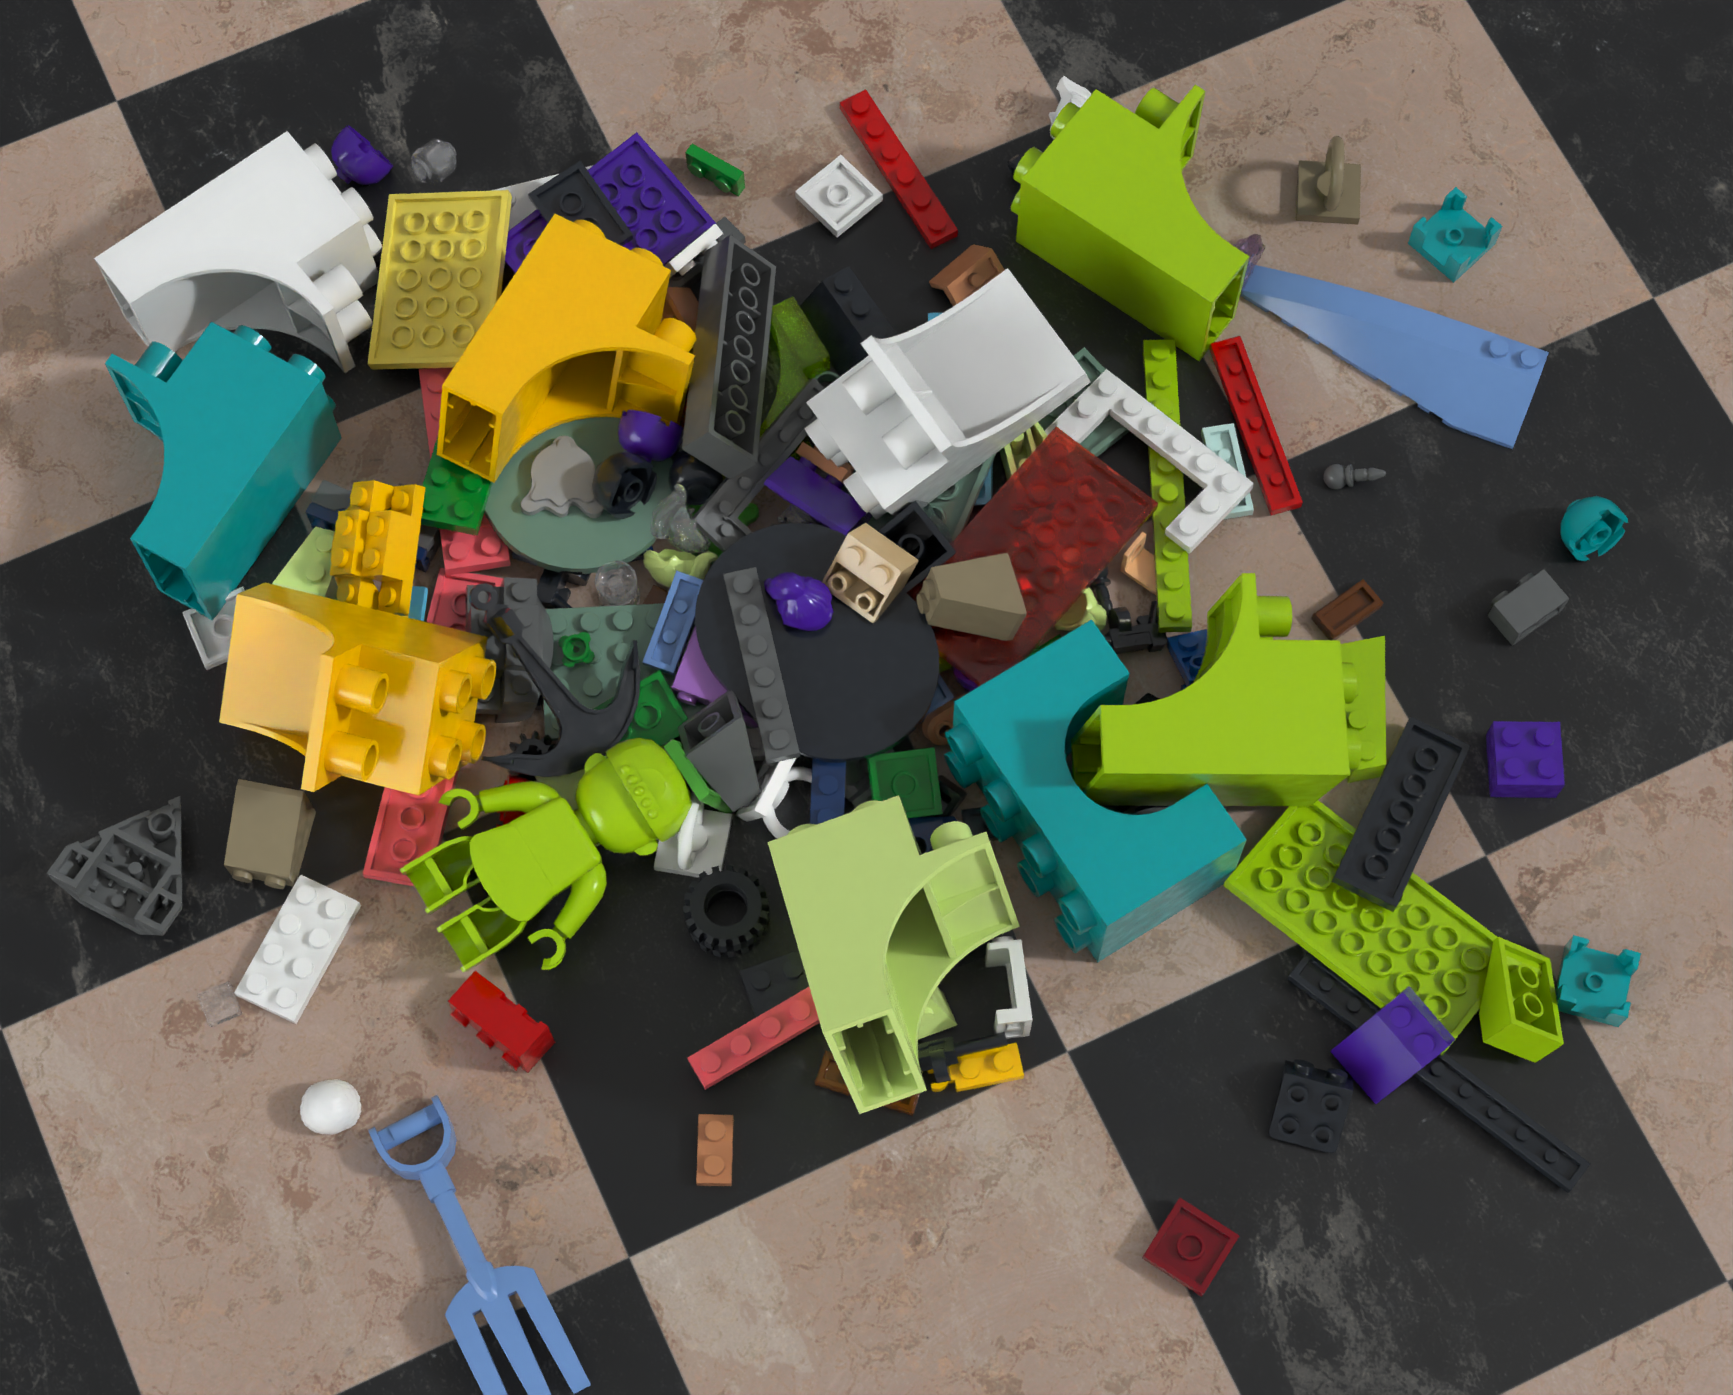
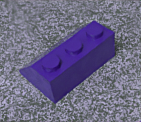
M790 456L764 482V485L775 494L823 526L846 536L861 525L868 524L872 518V514L870 512L866 513L853 496L841 490L844 486L843 483L829 474L824 479L815 473L818 467L804 457L797 461Z

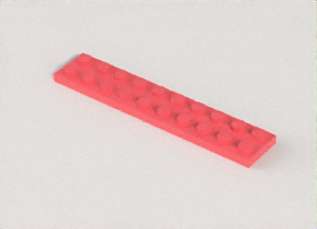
M440 568L426 622L466 631L467 585L487 583L493 587H500L503 578L469 572L447 576L445 568ZM459 770L456 771L452 779L442 780L419 796L384 787L363 870L365 878L414 886L408 876L403 875L399 869L441 845L450 806L440 804L439 801L444 793L455 789Z

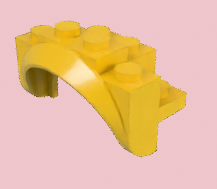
M375 480L353 482L350 506L345 511H338V519L335 524L332 541L330 575L335 577L338 585L337 600L404 617L409 616L426 487L417 484L392 486ZM373 580L381 582L380 592L377 590Z

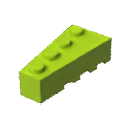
M1385 636L1340 644L1342 662L1353 663L1357 675L1355 699L1351 704H1345L1347 729H1357L1362 742L1360 766L1357 770H1350V775L1346 778L1348 783L1378 778L1386 766Z

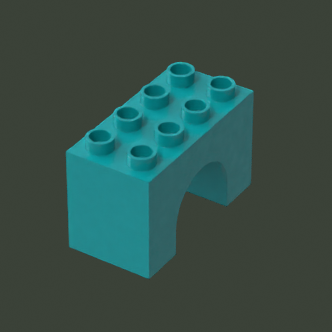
M1090 620L954 701L953 728L945 732L951 750L944 754V759L951 774L962 788L965 789L976 782L983 792L988 804L980 808V812L992 835L1000 843L1013 837L1020 847L1025 858L1017 863V868L1030 891L1038 898L1049 891L1058 903L1062 914L1054 918V922L1067 946L1074 953L1087 947L1098 963L1222 886L1236 869L1247 839L1208 784L1166 809L1143 815H1128L1108 810L1088 798L1077 786L1066 762L1067 757L1071 753V739L1100 705H1123L1130 675L1093 620Z

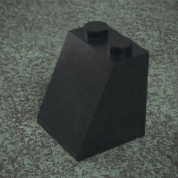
M915 500L878 530L879 533L919 560L903 588L906 593L928 576L931 567L943 565L957 553L948 527L928 502Z

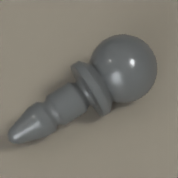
M1333 464L1326 468L1323 479L1329 488L1337 490L1343 488L1346 484L1349 487H1353L1354 481L1377 480L1384 477L1386 471L1377 468L1353 470L1352 464L1347 465L1346 468L1340 464Z

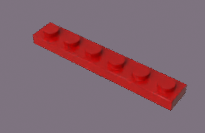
M865 89L841 101V112L930 249L957 237V227L868 91Z
M1241 336L1211 343L1209 350L1270 515L1301 508L1303 503Z

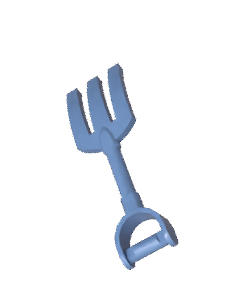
M439 1096L431 1097L432 1104L379 1131L375 1127L369 1129V1134L378 1153L392 1172L404 1179L421 1181L430 1202L435 1203L466 1268L468 1283L452 1299L445 1317L483 1395H508L475 1320L474 1315L480 1312L484 1314L527 1394L552 1395L509 1297L518 1293L573 1394L590 1386L591 1383L534 1269L524 1266H504L494 1269L492 1263L486 1260L455 1196L456 1188L446 1170L455 1154L457 1139L453 1124ZM440 1123L443 1124V1143L437 1153L428 1161L417 1165H406L390 1157L388 1150Z

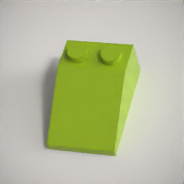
M1501 937L1494 939L1479 1011L1484 1043L1534 1063L1564 1044L1550 958Z

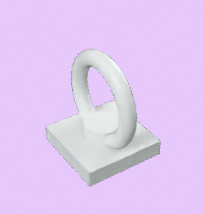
M765 758L757 773L761 793L757 795L750 805L740 807L736 816L746 822L763 818L766 827L774 837L778 839L786 836L790 831L780 824L774 809L786 795L789 788L788 782L804 780L812 783V769L792 767L796 758L767 764Z
M692 791V805L681 825L680 831L664 842L659 840L654 870L692 877H699V874L703 871L707 875L712 874L711 867L719 866V871H722L733 819L732 814L704 810V803L699 801Z

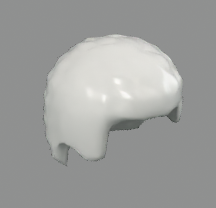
M340 1079L314 1083L306 1090L300 1105V1115L304 1125L316 1133L327 1135L337 1134L351 1128L356 1124L361 1113L360 1096L357 1090L348 1082Z

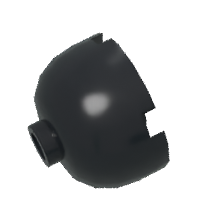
M619 452L609 456L597 466L594 474L592 489L596 501L606 512L615 518L625 519L633 516L635 512L630 509L640 501L645 505L655 490L657 473L652 471L654 466L643 457L629 452Z

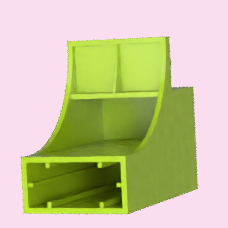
M1195 84L1184 99L1178 103L1156 88H1152L1143 97L1134 114L1096 89L1081 108L1070 102L1060 111L1050 131V134L1055 139L1044 152L1032 147L1018 163L1013 179L1021 184V188L1011 205V211L1018 215L1016 242L1164 339L1175 340L1176 347L1200 362L1209 350L1210 344L1219 338L1236 315L1250 257L1219 236L1207 224L1194 206L1183 179L1182 171L1194 155L1206 91Z
M1242 573L1207 612L1206 647L1201 666L1193 683L1171 696L1152 702L1133 705H1100L1071 739L1073 780L1080 790L1098 805L1171 806L1208 784L1223 806H1311L1350 775V770H1357L1360 766L1362 757L1361 736L1357 729H1347L1345 704H1351L1356 696L1357 675L1353 663L1342 662L1340 640H1273V637H1287L1291 631V601L1288 596H1257L1255 573Z

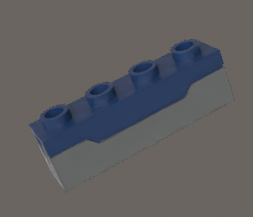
M323 480L311 501L312 503L309 504L305 512L313 529L319 527L335 531L338 511H345L350 506L351 491ZM420 525L415 569L426 573L430 561L432 562L441 545L439 528Z

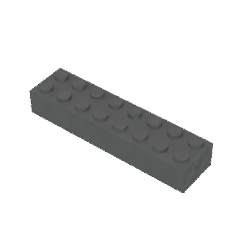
M731 235L704 253L695 330L696 342L693 348L695 358L689 382L682 449L730 480L757 464L776 275L775 265Z

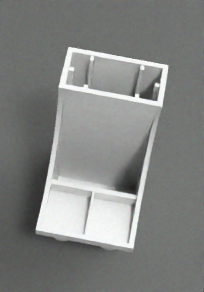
M286 131L94 259L124 317L147 346L152 341H156L176 352L187 344L198 340L211 322L228 331L237 329L239 325H244L252 329L279 331L303 339L321 349L346 373L355 367L347 343L373 325L370 316L358 299L363 296V292L378 283L379 273L373 257L382 251V244L368 225L373 220V216L362 197L352 187L341 193L331 180L337 176V173L324 151L316 143L303 151L289 132Z
M1007 268L969 297L930 321L897 336L878 339L871 335L860 343L868 353V356L806 402L817 419L804 429L827 460L831 459L838 468L847 461L854 467L856 472L845 479L843 483L866 513L870 512L876 520L886 512L896 517L915 500L930 503L1091 382L1080 364Z

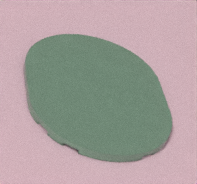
M594 417L567 422L534 437L510 459L495 483L492 484L484 514L506 546L517 555L521 554L525 558L537 563L539 567L556 572L571 571L582 572V574L611 570L634 560L654 544L665 525L668 524L675 501V496L672 494L668 483L669 470L672 466L671 457L662 462L651 461V464L654 466L652 471L657 473L655 490L645 505L640 501L630 509L635 512L631 517L618 519L603 509L601 516L590 518L574 505L569 507L568 514L565 517H558L548 510H542L535 515H526L521 510V501L529 493L532 486V463L535 457L542 450L550 446L557 437L569 436L574 439L576 445L587 452L592 458L595 471L597 466L609 456L619 452H626L619 443L617 434L620 418Z

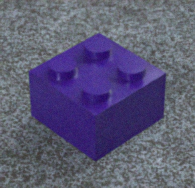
M1493 721L1486 733L1490 797L1556 798L1565 786L1560 722Z

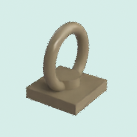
M1340 136L1331 138L1325 162L1299 160L1296 221L1358 225L1360 220L1361 164L1344 163V141Z

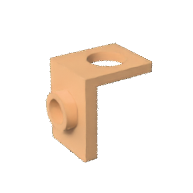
M1142 532L1124 553L1120 571L1156 595L1154 555L1144 549L1147 534Z

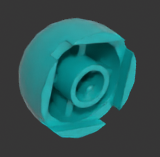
M1593 496L1576 500L1568 506L1561 521V539L1577 560L1587 561L1590 559L1586 555L1598 550V556H1601L1616 545L1625 533L1622 525L1624 522L1628 523V518L1609 499Z

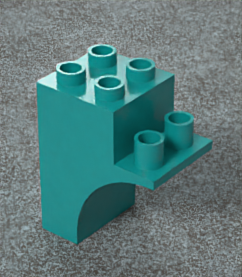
M213 322L208 325L183 360L167 346L152 341L135 365L113 353L105 362L133 421L152 432L164 445V467L157 495L149 512L130 539L158 590L190 609H195L199 614L210 620H213L226 603L225 599L229 593L237 588L342 439L333 415L336 404L325 393L322 385L326 376L314 362L299 354H293L289 361L286 362L269 353L271 345L255 330L239 325L234 333Z

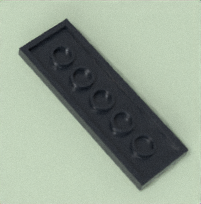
M1410 716L1331 882L1394 912L1471 745Z

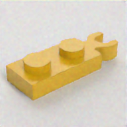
M1017 1043L959 1056L958 1063L949 1066L951 1081L931 1084V1090L933 1092H940L948 1084L955 1083L956 1092L1024 1079ZM927 1070L928 1074L934 1073V1070Z

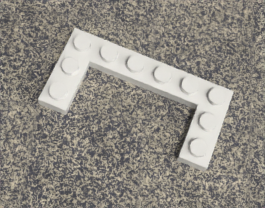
M1107 369L1045 430L1051 445L1067 457L1110 415L1201 486L1204 490L1165 529V535L1189 554L1253 489V482Z

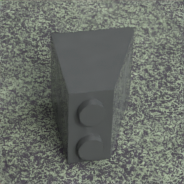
M728 690L678 726L687 759L690 760L710 786L720 795L728 807L735 812L740 807L750 805L761 792L745 721L736 695L732 690Z

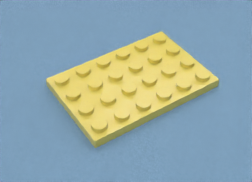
M509 190L389 194L368 356V365L372 370L454 368L501 296L512 195Z

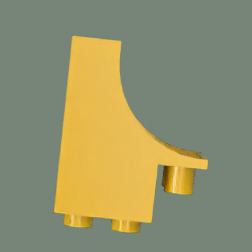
M554 214L442 385L437 455L495 483L510 459L526 443L546 430L567 422L594 417L621 418L623 410L626 412L628 410H637L660 416V420L665 422L668 427L670 421L680 425L695 355L689 352L696 342V335L687 324L680 320L666 318L661 322L671 270L664 267L661 260L646 249L633 248L629 250L606 239L601 229L589 221L576 220L572 222Z
M262 583L240 592L236 596L219 722L271 737L302 753L305 756L301 785L303 790L315 792L337 778L344 776L419 796L442 780L452 779L456 771L468 763L475 764L480 758L485 743L486 728L483 724L474 722L478 698L485 700L493 688L496 676V663L494 660L485 658L488 640L486 636L282 586Z

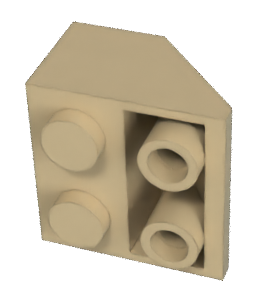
M865 523L847 534L822 583L829 588L832 595L870 622L875 623L904 588L919 560Z

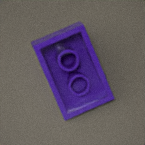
M1408 986L1330 1052L1371 1100L1377 1104L1448 1048L1455 1038L1411 987Z

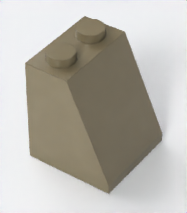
M1008 553L931 567L926 580L923 582V587L917 595L918 609L921 614L925 613L928 625L1004 641L1013 640L1027 615Z
M238 779L224 866L233 879L245 883H251L252 879L265 881V885L277 889H284L285 885L294 886L299 876L316 814L305 792Z

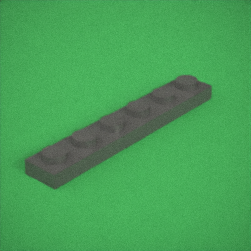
M754 567L723 574L766 762L770 764L800 757L757 569Z

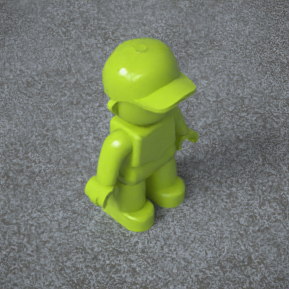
M633 738L617 743L607 750L606 758L599 753L590 756L584 765L585 773L579 780L576 788L575 800L578 808L574 811L567 800L560 797L555 789L545 783L535 781L518 782L480 790L478 795H474L465 789H451L441 796L439 803L447 806H452L453 802L460 798H465L469 801L471 805L470 813L457 822L462 830L472 825L477 820L481 811H484L485 814L503 811H521L526 813L505 825L474 836H462L446 841L399 869L403 875L408 876L427 907L424 909L427 914L434 913L447 905L453 898L480 882L489 894V897L436 928L439 933L446 937L463 965L460 968L463 973L484 962L486 958L510 944L522 933L527 921L536 916L554 897L571 886V893L561 912L553 922L554 928L542 929L528 936L531 944L544 937L553 938L557 945V951L551 958L543 960L541 969L550 970L557 967L562 962L566 953L565 940L568 937L571 939L593 912L603 897L607 885L606 871L601 863L602 857L595 845L600 843L606 850L614 853L626 854L635 852L640 856H646L657 850L658 839L664 842L680 831L681 825L692 805L691 792L683 775L661 746L653 740Z

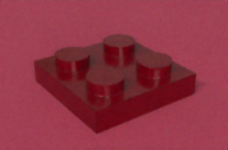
M1179 1197L1142 1259L1202 1297L1239 1238V1235Z

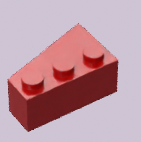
M474 971L448 1000L453 1010L450 1015L464 1028L468 1024L478 1031L475 1036L486 1047L491 1049L495 1045L504 1053L501 1056L502 1060L512 1069L517 1071L521 1067L529 1073L555 1043L549 1027L542 1021L537 1023L526 1014L528 1011L520 1004H514L505 996L506 994L477 971Z

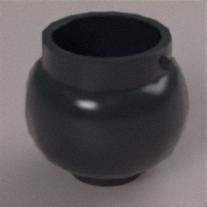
M681 450L673 458L672 466L669 470L668 483L672 494L680 502L687 505L704 504L723 482V475L686 451Z

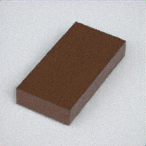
M1362 579L1314 613L1311 619L1329 640H1337L1382 608L1384 603L1365 580Z

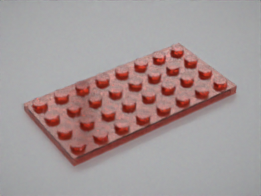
M1056 426L956 537L953 542L957 553L943 564L1008 553L1027 615L1013 640L1008 641L931 625L937 641L939 656L977 686L983 685L1025 660L1155 512L1158 503ZM926 578L907 593L916 604L917 595L920 593Z

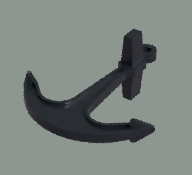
M487 583L474 586L469 593L471 606L479 611H485L483 623L498 642L511 646L556 717L559 726V737L554 747L546 753L540 755L507 754L492 757L482 756L481 760L488 761L509 771L529 776L553 777L585 769L584 765L587 759L595 753L606 756V751L616 745L628 730L638 705L640 695V664L637 640H632L630 649L621 668L616 695L611 703L602 709H589L577 701L524 640L522 629L525 626L508 605L496 604L498 600L496 589ZM480 591H485L488 594L489 599L486 603L479 601L478 594Z

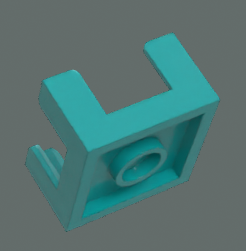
M1457 187L1446 195L1441 209L1427 222L1426 218L1422 217L1413 226L1408 241L1412 248L1453 283L1496 244L1503 227L1492 217L1489 218L1486 227H1484L1463 209L1467 196Z
M1573 935L1564 946L1555 989L1558 1011L1619 1027L1629 1015L1631 1002H1626L1631 976L1638 969L1641 953L1623 949L1617 956L1588 948L1586 946L1589 944V939Z

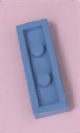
M676 571L643 659V665L675 675L695 621V609L700 587L703 583L702 579Z

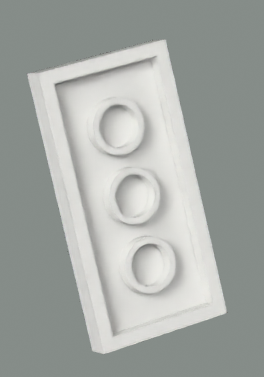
M300 875L235 990L236 996L297 1024L361 907L360 902Z

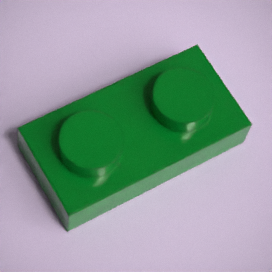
M693 143L685 152L687 168L694 176L698 178L704 177L713 182L721 191L725 193L731 192L738 197L745 189L743 171Z

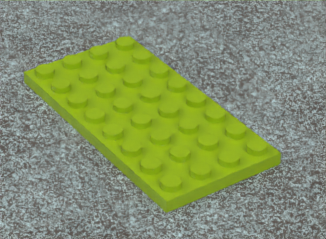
M1319 800L1311 806H1289L1226 879L1223 886L1380 1008L1384 1007L1406 987L1410 986L1456 1039L1480 1009L1493 941L1497 936L1413 872L1394 912L1331 882L1356 829ZM1446 1048L1442 1053H1440V1055L1443 1056V1054L1447 1051L1448 1048Z

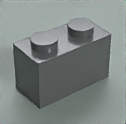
M1545 569L1535 576L1532 573L1527 574L1516 584L1518 588L1510 593L1507 590L1501 592L1491 602L1493 606L1487 617L1512 646L1560 613L1569 600V597Z

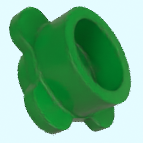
M580 632L569 637L565 635L559 639L558 644L563 649L564 654L562 662L566 667L572 668L575 664L581 662L590 664L594 660L595 655L590 650L589 645L591 637L587 632ZM575 647L580 648L579 652L577 653L574 652L573 649Z

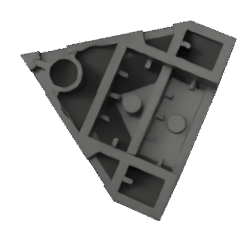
M180 796L169 800L166 806L152 812L150 810L144 811L98 832V836L82 843L76 841L67 845L48 870V877L83 906L137 934L164 936L182 910Z

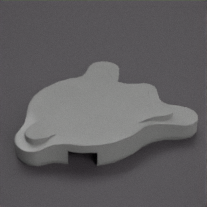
M559 436L550 446L542 450L535 457L531 467L532 486L529 493L521 501V510L524 514L535 515L542 510H548L558 517H565L568 514L569 507L574 505L590 518H597L602 515L603 508L596 501L592 489L595 465L587 452L576 445L574 439L569 436Z

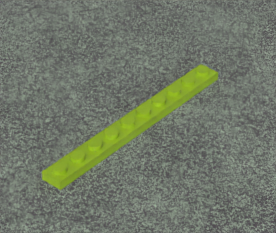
M1143 340L1145 399L1180 426L1175 340ZM1148 446L1158 632H1191L1192 610L1188 553L1165 535V529L1185 509L1183 472Z

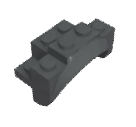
M504 577L501 586L494 587L498 593L496 604L508 605L525 626L522 629V637L544 663L551 668L553 629L550 617L537 597V579ZM467 585L466 632L488 637L485 658L494 660L496 663V676L493 688L485 700L478 698L476 714H495V723H514L527 720L532 716L541 694L511 646L498 642L483 623L485 611H479L471 606L469 593L476 585ZM480 591L478 599L481 603H486L489 596L485 591ZM501 676H502L501 690H500V679H501Z

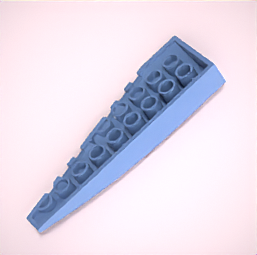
M1253 264L1247 265L1240 294L1241 297L1265 312L1271 311L1282 318L1281 322L1289 327L1295 326L1308 335V339L1316 344L1322 343L1333 350L1332 354L1372 379H1379L1391 386L1390 390L1400 396L1405 395L1418 403L1417 407L1428 414L1431 411L1443 419L1442 422L1449 427L1510 449L1514 447L1549 353L1405 303L1342 285Z

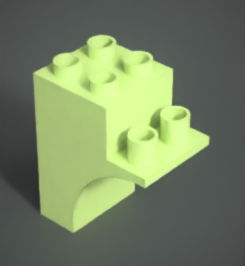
M899 795L884 801L873 800L858 805L851 813L817 825L803 824L797 826L786 836L768 842L822 1032L859 1114L927 1090L918 1060V1035L922 1016L933 992L945 975L968 953L990 939L1020 927L987 832L973 836L970 827L963 822L953 821L945 823L936 828L931 835L930 842L933 851L921 855Z

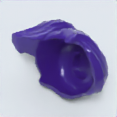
M793 572L780 573L772 579L769 578L764 581L766 592L776 600L783 624L800 630L814 631L825 627L831 620L833 615L832 595L829 588L821 581L812 577L799 576Z

